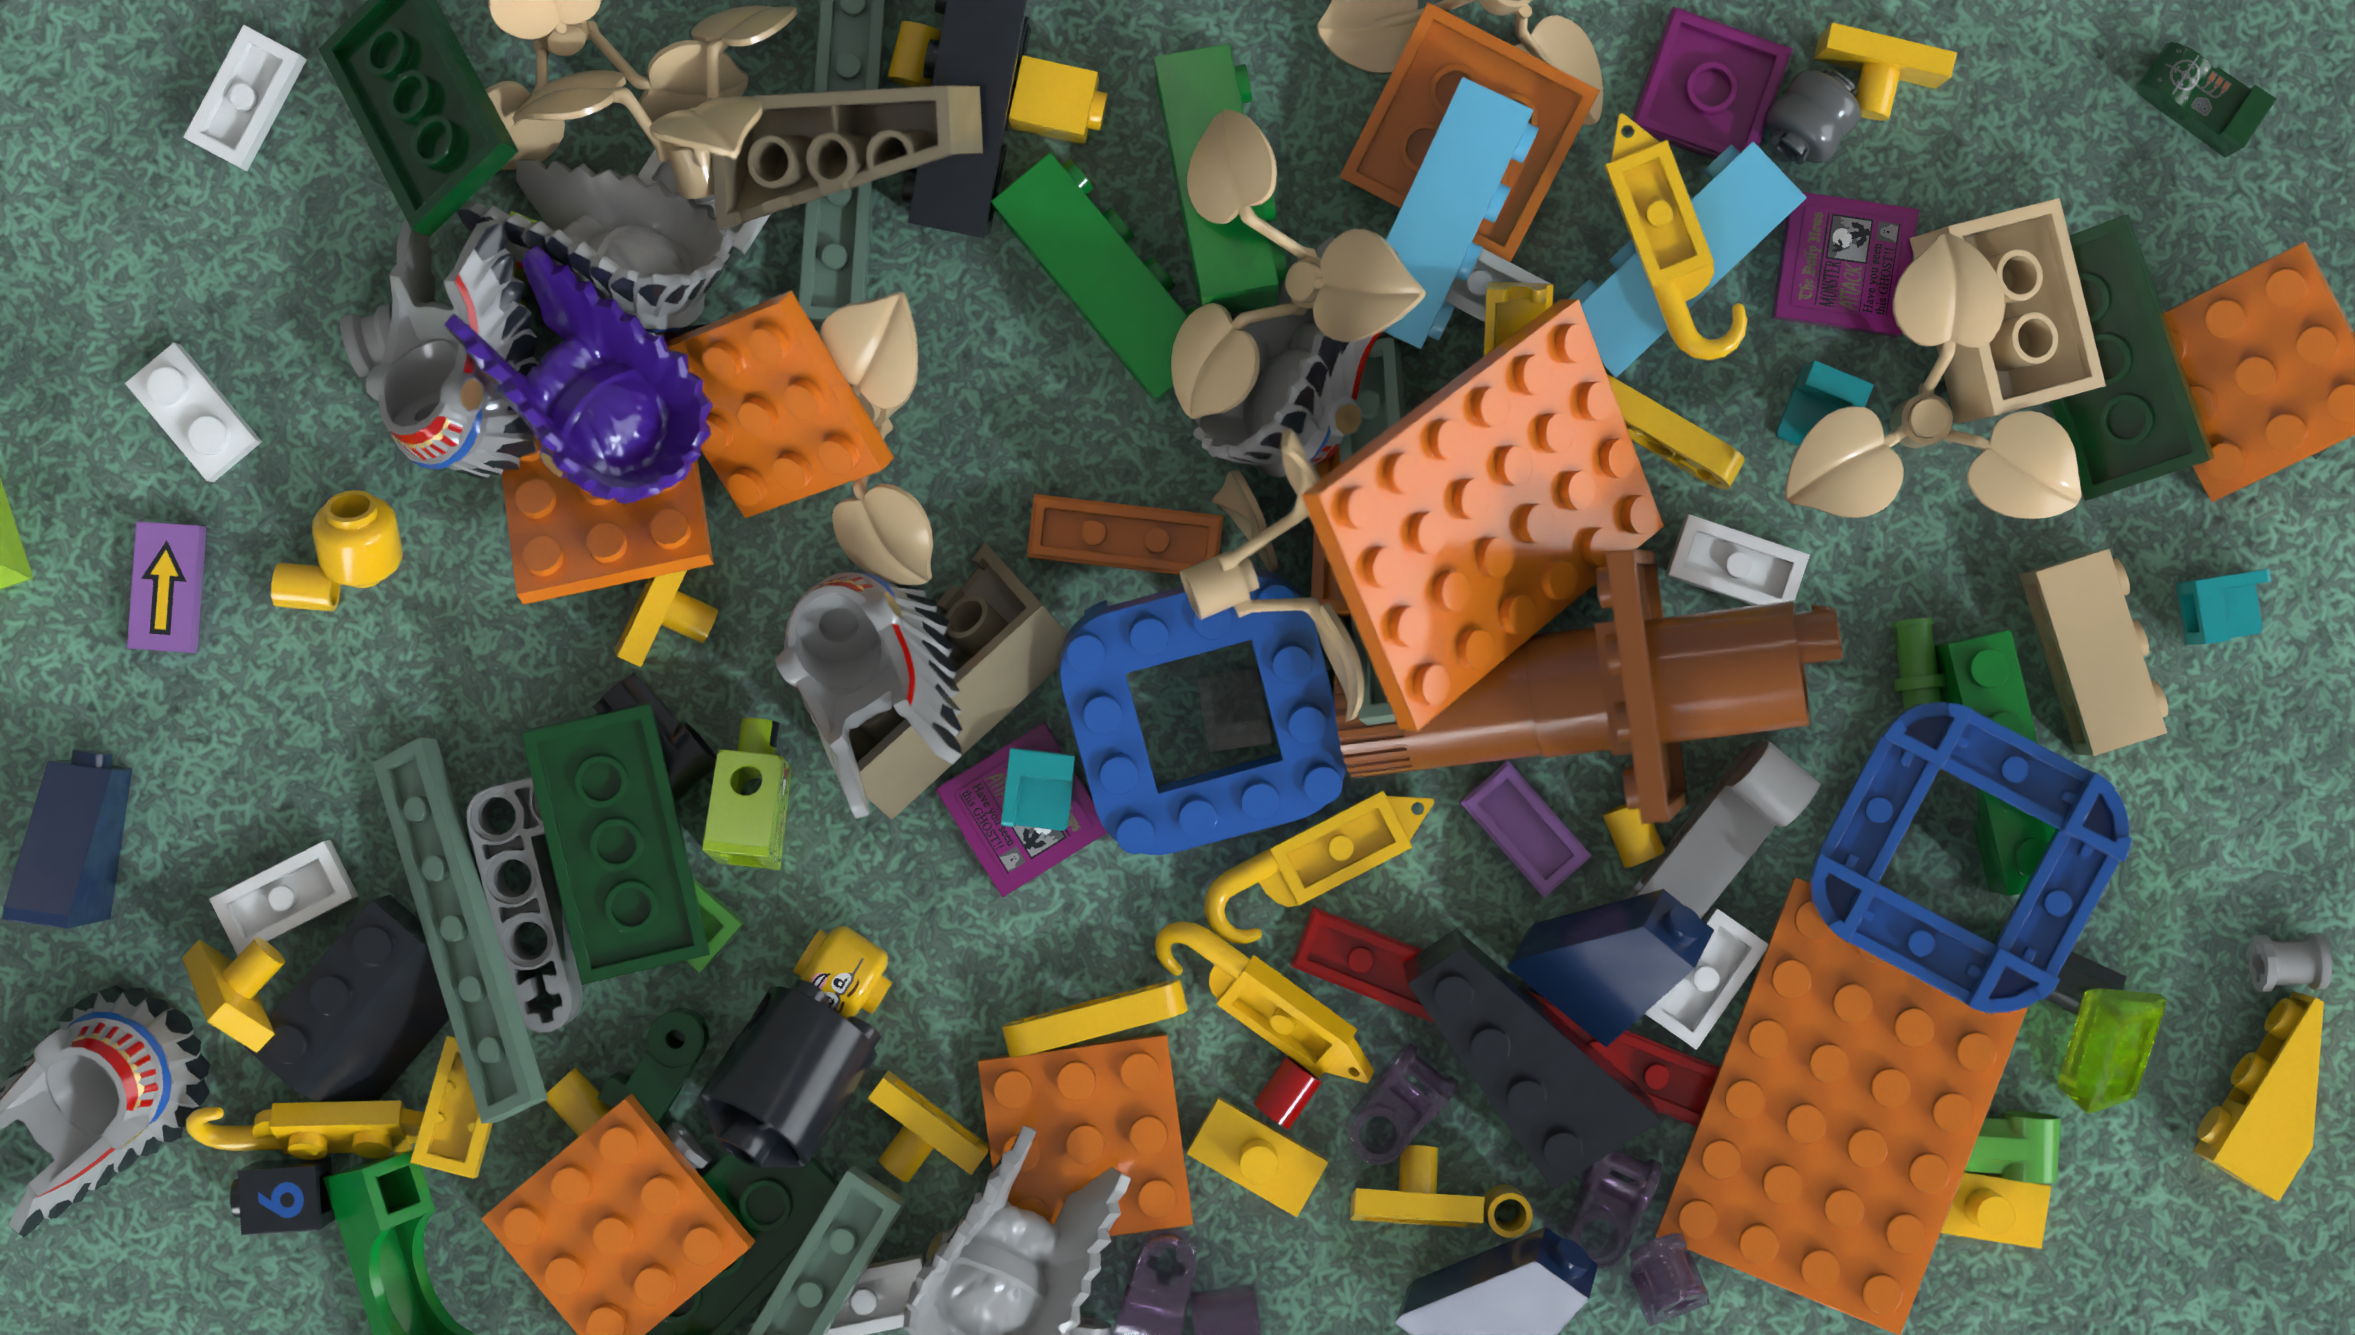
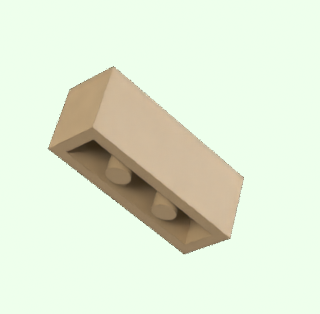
M2110 549L2091 551L2019 574L2076 755L2096 756L2166 734L2167 729L2163 717L2168 715L2167 700L2160 684L2156 680L2151 681L2144 660V656L2149 654L2148 639L2140 622L2131 618L2125 596L2130 593L2129 579L2120 560L2112 558Z

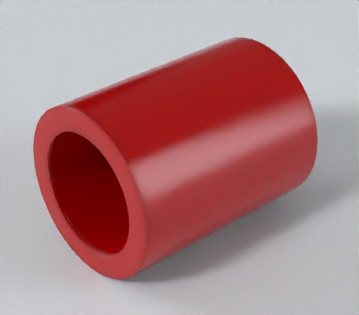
M1286 1056L1253 1104L1273 1121L1286 1129H1290L1320 1087L1322 1081Z

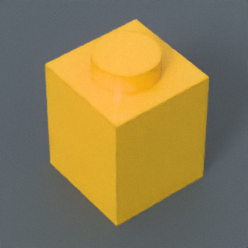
M1022 55L1009 114L1011 129L1086 145L1089 129L1101 131L1108 100V93L1098 91V72Z

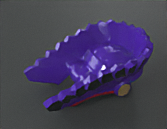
M538 246L526 252L522 265L541 307V316L544 323L564 341L559 345L553 346L550 351L545 353L539 365L532 367L526 376L515 370L482 337L455 314L444 323V326L464 346L465 352L480 368L487 379L497 387V392L529 425L535 434L536 440L541 444L539 455L544 465L554 475L560 478H567L569 481L576 483L583 490L589 492L591 496L601 497L606 500L614 498L618 503L625 504L651 497L660 493L664 488L674 486L686 478L691 470V464L700 457V446L711 434L710 426L706 419L713 404L702 392L704 380L693 372L688 371L687 354L679 351H668L663 335L646 332L635 315L624 313L614 298L600 299L591 280L581 282L568 264L555 265L550 256Z

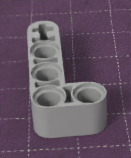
M1753 741L1739 754L1665 846L1666 851L1657 856L1624 899L1664 889L1683 905L1691 908L1701 919L1774 827L1787 826L1806 808L1818 791L1821 784L1820 781L1770 741Z
M532 777L490 787L477 793L470 801L466 814L467 825L487 904L525 1026L532 1031L544 1033L552 1032L564 1026L579 1014L583 1004V990L543 837L545 831ZM498 797L507 799L515 809L516 819L514 825L506 833L498 831L489 820L488 811L490 805ZM513 859L522 861L531 872L532 882L524 894L513 892L504 880L506 866ZM526 922L539 924L545 930L548 944L542 955L536 956L528 953L520 942V932ZM552 961L554 962L556 970L545 975L541 973L529 978L527 970H534ZM546 990L549 994L559 993L562 998V1005L553 1009V1014L549 1007L539 1008L536 997L545 993Z

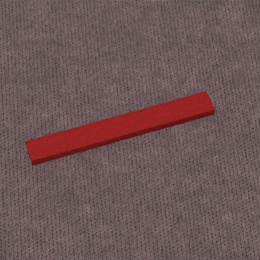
M1315 906L1312 907L1290 967L1435 1023L1407 984L1403 963L1424 949ZM1525 990L1539 1003L1545 1004L1561 1018L1563 1023L1589 1046L1592 1045L1629 1081L1635 1082L1653 1100L1658 1112L1697 1126L1720 1066L1630 1030H1625L1609 1046L1605 1047L1543 996Z

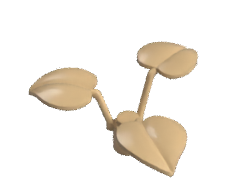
M488 0L491 16L503 31L518 38L536 39L533 42V48L536 53V81L531 93L524 86L514 81H502L485 89L519 150L500 170L517 169V160L538 159L542 162L557 149L563 139L564 120L542 121L523 119L515 126L512 119L520 105L531 94L548 84V55L551 52L558 56H571L583 48L586 40H591L609 61L625 75V78L631 85L637 89L644 90L638 102L653 123L665 114L693 107L697 108L698 105L707 101L708 44L698 40H684L663 48L650 60L647 68L648 77L638 74L600 33L597 23L588 20L598 11L601 0ZM723 51L719 58V98L742 96L748 85V75Z
M1331 0L1317 23V34L1328 50L1344 63L1369 73L1391 74L1425 8L1417 9L1418 0ZM1443 0L1433 4L1448 12L1468 3L1479 1L1481 6L1491 14L1504 16L1514 13L1516 15L1515 34L1521 44L1515 47L1600 90L1582 125L1589 126L1599 121L1603 104V82L1600 65L1588 36L1573 21L1559 15H1551L1539 21L1531 33H1529L1527 24L1528 17L1532 15V8L1528 3L1532 0Z
M743 6L720 11L700 21L692 29L691 35L693 40L703 41L708 44L707 101L698 105L697 108L693 107L674 111L659 117L652 123L628 88L623 87L626 84L623 73L592 70L563 76L536 90L515 112L512 118L514 125H518L523 119L545 121L585 117L604 109L612 102L621 103L628 108L655 147L659 162L670 161L680 197L698 199L714 195L712 153L737 159L746 135L760 119L763 112L761 102L757 98L743 96L719 98L720 55L728 46H748L774 35L798 14L797 8L793 6Z
M1224 109L1213 118L1191 157L1187 173V188L1192 205L1203 218L1217 224L1228 223L1240 214L1245 224L1295 255L1298 262L1290 267L1285 279L1286 291L1292 298L1289 303L1243 312L1234 320L1224 306L1208 303L1196 309L1184 321L1173 345L1171 373L1178 401L1185 414L1191 419L1224 413L1235 408L1253 389L1259 375L1260 356L1254 338L1249 333L1243 331L1248 325L1288 315L1303 316L1308 309L1313 310L1314 321L1317 327L1326 336L1338 341L1352 342L1365 339L1388 328L1405 316L1426 296L1423 287L1410 275L1393 247L1375 232L1365 229L1345 231L1327 246L1322 258H1318L1315 249L1303 247L1256 216L1251 206L1264 203L1275 190L1277 176L1276 161L1273 150L1259 127L1245 114L1230 109Z
M1941 234L1927 250L1905 269L1896 285L1893 296V313L1895 321L1904 335L1912 342L1921 346L1930 347L1943 343L1940 356L1925 382L1919 386V395L1906 399L1896 406L1891 415V431L1886 436L1883 434V428L1877 415L1864 407L1838 409L1819 420L1805 436L1791 462L1785 487V499L1787 502L1839 517L1860 518L1873 515L1886 508L1895 499L1902 484V461L1890 447L1899 442L1906 447L1922 448L1943 440L1949 444L1968 445L1983 451L1970 464L1966 475L1967 483L1974 496L1984 506L1994 512L2013 518L2039 519L2062 514L2079 503L2082 494L2075 449L2068 433L2053 418L2034 411L2015 412L1998 420L1991 431L1990 440H1987L1982 436L1956 431L1951 428L1953 423L1952 411L1944 399L1934 394L1935 387L1954 356L1956 344L1968 348H1979L1987 345L1996 336L2004 318L2005 300L2000 280L1989 261L1970 243L1953 234Z
M897 292L882 298L845 305L826 318L819 333L837 367L851 386L883 440L893 430L889 417L908 401L917 381L918 349L916 332L904 292ZM870 475L855 480L853 491L857 498L842 500L836 505L832 513L834 532L842 550L862 570L878 575L884 581L902 585H921L928 582L932 578L931 556L933 536L930 522L921 504L912 494L895 485L878 484L868 490L867 482Z
M1289 428L1283 431L1281 451L1287 478L1297 494L1294 510L1269 528H1266L1261 508L1246 479L1239 469L1229 471L1223 487L1211 501L1219 505L1233 519L1249 541L1232 552L1227 551L1181 570L1180 577L1187 598L1200 620L1230 607H1234L1239 618L1252 612L1295 610L1306 612L1315 622L1319 641L1346 695L1348 706L1345 722L1355 719L1358 716V711L1361 709L1364 698V676L1355 645L1329 603L1321 606L1320 602L1314 597L1250 600L1249 592L1259 589V582L1249 558L1258 553L1268 571L1278 570L1277 558L1271 541L1309 515L1301 494L1321 480L1315 468L1307 459L1304 448L1296 434Z

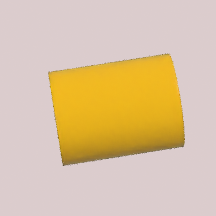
M902 21L887 79L911 88L931 87L933 79L923 77L924 61L930 39L940 41L941 31L925 24Z
M279 562L275 566L272 576V602L275 607L334 612L339 603L341 584L328 579L320 566Z
M1627 803L1602 814L1624 868L1651 860L1666 851L1655 824H1641L1640 809L1628 810Z
M577 1067L546 1093L548 1099L545 1101L578 1137L613 1109L597 1099L600 1092Z
M1500 1184L1492 1187L1485 1194L1484 1216L1494 1232L1502 1237L1515 1238L1524 1234L1529 1229L1533 1219V1212L1529 1202L1519 1189L1512 1185ZM1512 1199L1520 1202L1519 1213L1513 1220L1500 1222L1494 1219L1495 1209L1502 1201Z

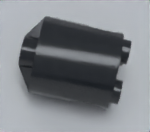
M797 979L791 989L783 986L769 988L751 1020L737 1036L697 1098L702 1109L707 1113L717 1143L731 1156L755 1168H805L877 1057L875 1046L881 1038L878 1031L859 1018L850 1016L848 1019H845L842 1015L826 1006L829 1002L828 996L817 986L805 980Z

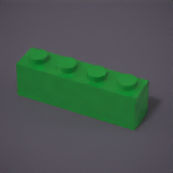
M1230 43L1155 56L1156 88L1199 305L1202 307L1208 303L1220 304L1227 309L1229 314L1278 305L1279 282L1285 281L1288 272L1284 248L1276 243L1271 244L1270 239L1245 224L1240 214L1225 224L1207 221L1195 210L1187 188V173L1191 157L1213 118L1224 109L1244 114L1242 104L1252 102L1246 64L1234 66ZM1273 194L1264 203L1251 206L1256 216L1263 221H1276Z
M1050 152L991 201L993 209L1157 405L1174 390L1171 373L1173 345L1182 324L1196 308L1191 306L1185 312L1168 293L1176 285L1161 265L1153 257H1150L1144 263L1139 259L1128 245L1135 236L1125 222L1112 208H1109L1102 214L1087 196L1094 187L1079 167L1071 159H1068L1061 165Z

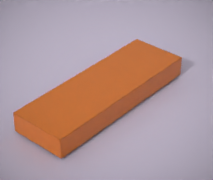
M1034 494L1027 558L1180 575L1181 570L1219 555L1223 516Z

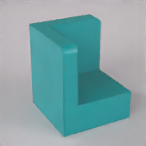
M1816 360L1802 366L1776 429L1777 438L1799 447L1811 428L1826 415L1847 407L1865 408L1874 384Z
M2270 569L2244 571L2175 583L2185 644H2211L2229 641L2235 637L2259 634L2263 630L2256 584L2271 581Z
M1010 748L1001 826L1015 827L1017 825L1064 831L1069 823L1077 755Z

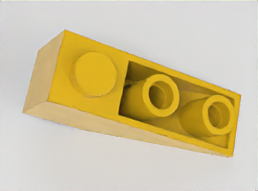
M2293 991L2289 999L2283 998L2277 1002L2269 1012L2264 1024V1028L2268 1033L2256 1052L2247 1053L2234 1068L2231 1075V1084L2234 1087L2222 1106L2213 1107L2202 1119L2197 1130V1137L2200 1141L2193 1151L2251 1189L2277 1202L2280 1201L2312 1150L2314 1139L2324 1002L2314 996Z

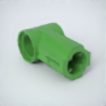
M2014 1110L2003 1111L2002 1116L1986 1115L1965 1171L1998 1173V1176L2001 1178L2019 1182L2056 1183L2061 1117L2047 1113Z

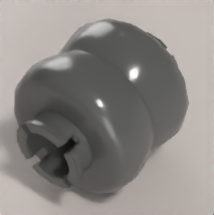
M1825 69L1823 72L1805 70L1798 73L1793 78L1786 95L1777 100L1767 114L1766 123L1773 135L1770 142L1774 144V149L1791 162L1794 160L1799 165L1803 164L1805 160L1812 163H1822L1830 160L1837 151L1841 139L1856 128L1862 115L1859 102L1855 98L1857 90L1854 89L1853 83L1837 71L1833 73L1832 69Z

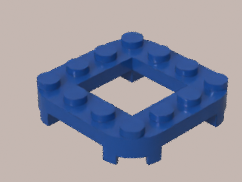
M1253 565L1258 578L1259 589L1249 592L1250 600L1304 598L1300 590L1282 576L1267 570L1258 569L1257 565ZM1181 586L1108 606L1107 600L1099 602L1086 609L1084 616L1068 632L1063 642L1061 653H1059L1062 691L1098 818L1107 833L1118 842L1124 851L1131 854L1142 853L1148 855L1176 853L1308 817L1322 809L1326 804L1336 800L1340 795L1342 781L1346 772V764L1344 763L1338 738L1334 697L1315 622L1306 612L1300 610L1252 612L1239 618L1234 607H1230L1200 620L1187 598L1184 587ZM1251 640L1280 753L1157 786L1126 673Z
M1948 702L1916 704L1894 717L1883 729L1813 859L1810 872L1811 900L1822 920L1841 939L1960 1000L1969 1007L1994 1014V1012L2003 1013L2020 1010L2032 1005L2041 998L2045 999L2056 988L2060 981L2057 976L2120 861L2125 862L2132 841V837H2129L2127 811L2120 796L2115 791L2116 788L2103 776L2096 772H2091L1975 712L1974 709ZM1939 769L2056 828L1994 944L1878 883Z

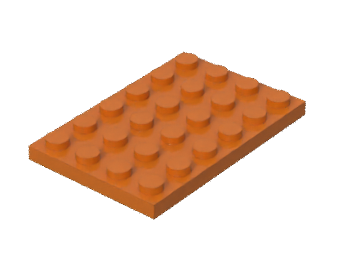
M1579 299L1557 301L1301 494L1400 729L1415 731L1423 728L1597 582V568L1607 567L1606 552L1637 549L1664 527Z
M1793 877L1769 938L1768 947L1762 956L1656 1228L1655 1236L1884 1330L1901 1335L2028 1007L2012 1012H1994V1014L1973 1009L1960 1000L1850 942H1846L1836 935L1818 914L1811 900L1810 883Z

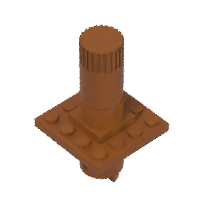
M1638 549L1606 552L1607 567L1597 568V586L1601 607L1613 608L1615 621L1594 623L1595 627L1533 635L1419 731L1400 729L1397 721L1365 725L1359 720V714L1355 719L1345 722L1348 703L1337 676H1334L1335 717L1344 763L1351 777L1361 778L1543 755L1545 758L1611 750L1612 756L1632 754L1634 765L1630 766L1629 769L1623 770L1628 810L1640 809L1641 824L1670 821L1689 803L1681 741L1810 726V710L1804 664L1838 660L1843 657L1836 608L1811 605L1812 611L1796 613L1794 601H1785L1664 617L1656 552Z

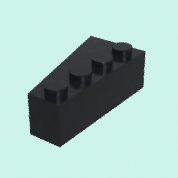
M935 0L934 11L935 13L943 14L944 20L940 41L930 39L928 43L923 77L933 79L932 86L980 87L983 153L954 154L920 165L918 168L908 169L905 174L901 194V205L911 207L908 223L985 238L990 233L994 216L991 201L998 196L1007 152V144H1002L1004 131L1009 132L1011 128L1009 114L1017 82L1014 80L1016 67L1020 68L1022 55L1027 53L1031 34L1030 17L1025 16L1028 0Z
M1454 929L1403 963L1407 984L1552 1190H1555L1661 1121L1653 1100L1635 1082L1629 1081L1592 1045L1589 1046L1545 1004L1542 1005L1518 984V981L1459 930Z

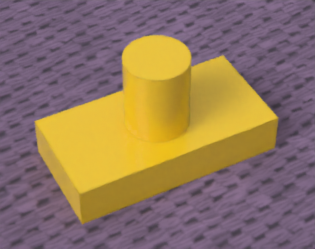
M1832 22L1819 35L1814 60L1861 71L1855 97L1861 108V117L1886 121L1890 118L1899 80L1937 89L1952 77L1957 52Z
M687 570L648 578L614 652L617 657L641 667L661 625L703 644L712 629L718 609L678 591Z
M255 937L233 961L199 939L182 957V960L207 1022L257 1053L275 1034L257 992L285 964L283 956L271 944L259 937Z
M446 1036L410 1163L475 1179L478 1178L493 1123H481L456 1038L454 1036Z
M889 1070L868 1097L870 1101L903 1124L878 1161L887 1171L904 1182L909 1183L934 1148L970 1175L973 1174L988 1153L989 1144Z
M1217 1096L1186 1150L1187 1155L1295 1217H1298L1329 1163L1327 1158Z
M1404 1145L1400 1146L1398 1191L1356 1188L1351 1194L1350 1220L1477 1229L1484 1223L1485 1197L1437 1194L1438 1148Z
M1964 1171L1941 1233L2042 1249L2051 1185L2019 1182L2004 1179L1995 1174Z

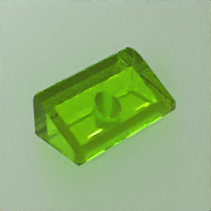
M2102 988L2087 990L2082 1000L2058 1078L2060 1090L2087 1114L2136 1098L2167 999L2161 994Z

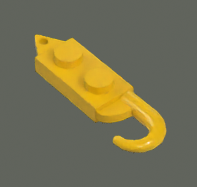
M1621 113L1617 119L1611 162L1605 164L1604 169L1670 336L1680 350L1693 358L1714 360L1725 357L1739 346L1745 336L1747 327L1745 308L1741 303H1736L1732 306L1733 321L1729 331L1724 336L1718 339H1708L1697 332L1686 301L1699 295L1710 284L1714 275L1713 257L1668 141L1659 142L1625 114ZM1623 127H1630L1633 130V135L1629 138L1624 137L1621 134Z
M1380 790L1224 871L1211 883L1205 895L1204 913L1209 927L1216 935L1230 943L1248 944L1259 940L1262 937V931L1259 928L1243 930L1229 923L1225 915V906L1230 897L1259 883L1265 893L1276 903L1287 907L1300 906L1413 848L1410 840L1434 804V799L1386 796L1384 790ZM1416 802H1420L1423 806V810L1419 814H1414L1411 810L1412 805Z
M1186 921L1167 924L1158 932L1154 943L1156 956L1162 966L1172 975L1179 976L1183 972L1182 966L1172 954V945L1181 943L1189 946L1214 964L1209 976V986L1212 994L1218 999L1216 1005L1318 1078L1326 1072L1369 1083L1375 1071L1354 1038L1358 1029L1334 1013L1330 1008L1320 1003L1255 955L1248 958L1214 932L1197 923Z
M401 1100L272 1103V1109L262 1110L256 1114L253 1125H216L208 1121L222 1118L224 1115L223 1109L221 1107H204L194 1110L187 1117L186 1130L194 1140L219 1150H282L284 1154H290L305 1160L321 1159L327 1153H355L361 1157L376 1159L387 1157L391 1152L412 1150L413 1144L416 1143L425 1112L406 1109Z

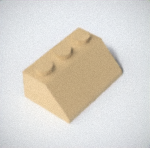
M2060 198L1950 225L1909 238L1914 259L1927 250L1941 234H1953L1965 240L1980 251L1989 261L2000 280L2004 292V318L1994 339L1987 345L1979 348H1968L1956 344L1954 356L1943 374L1956 424L2005 414L2106 386ZM1943 343L1936 345L1939 356L1942 352Z

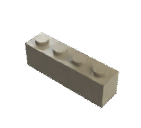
M931 86L743 96L759 99L763 112L760 119L746 135L737 159L712 153L717 230H724L954 154L983 153L980 87Z
M986 542L971 559L978 567L963 586L959 588L951 584L937 602V606L942 610L940 616L950 621L944 636L954 645L948 658L957 672L953 680L960 690L951 698L962 711L956 717L963 730L955 737L961 746L962 755L960 757L1059 668V653H1061L1063 642L1068 634L1056 618ZM894 706L890 710L867 719L866 722L857 728L849 729L851 747L861 774L866 796L891 820L952 765L933 752L904 716L899 715Z

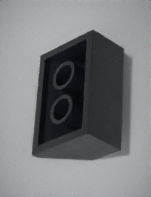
M391 895L372 899L268 1018L275 1033L257 1053L247 1046L244 1047L289 1087L317 1102L379 1101L450 1019L420 920Z

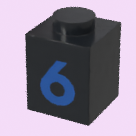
M323 1157L316 1160L285 1159L255 1161L238 1170V1179L232 1182L230 1190L231 1211L235 1218H240L241 1235L319 1231L335 1220V1214L323 1177L332 1174L331 1157Z

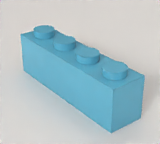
M1462 77L1386 239L1393 249L1397 251L1401 262L1410 275L1423 287L1426 296L1405 316L1383 332L1420 349L1427 336L1439 341L1455 308V305L1444 301L1455 277L1467 282L1482 251V246L1472 242L1483 218L1495 223L1511 187L1500 183L1502 176L1511 159L1523 164L1539 130L1538 127L1528 123L1534 111L1533 109Z
M1754 141L1741 153L1731 144L1703 171L1711 181L1694 198L1689 195L1714 260V275L1710 284L1699 295L1686 301L1688 309L1807 198ZM1632 239L1609 260L1617 271L1599 288L1589 279L1569 298L1579 299L1605 371L1614 378L1619 376L1668 329Z

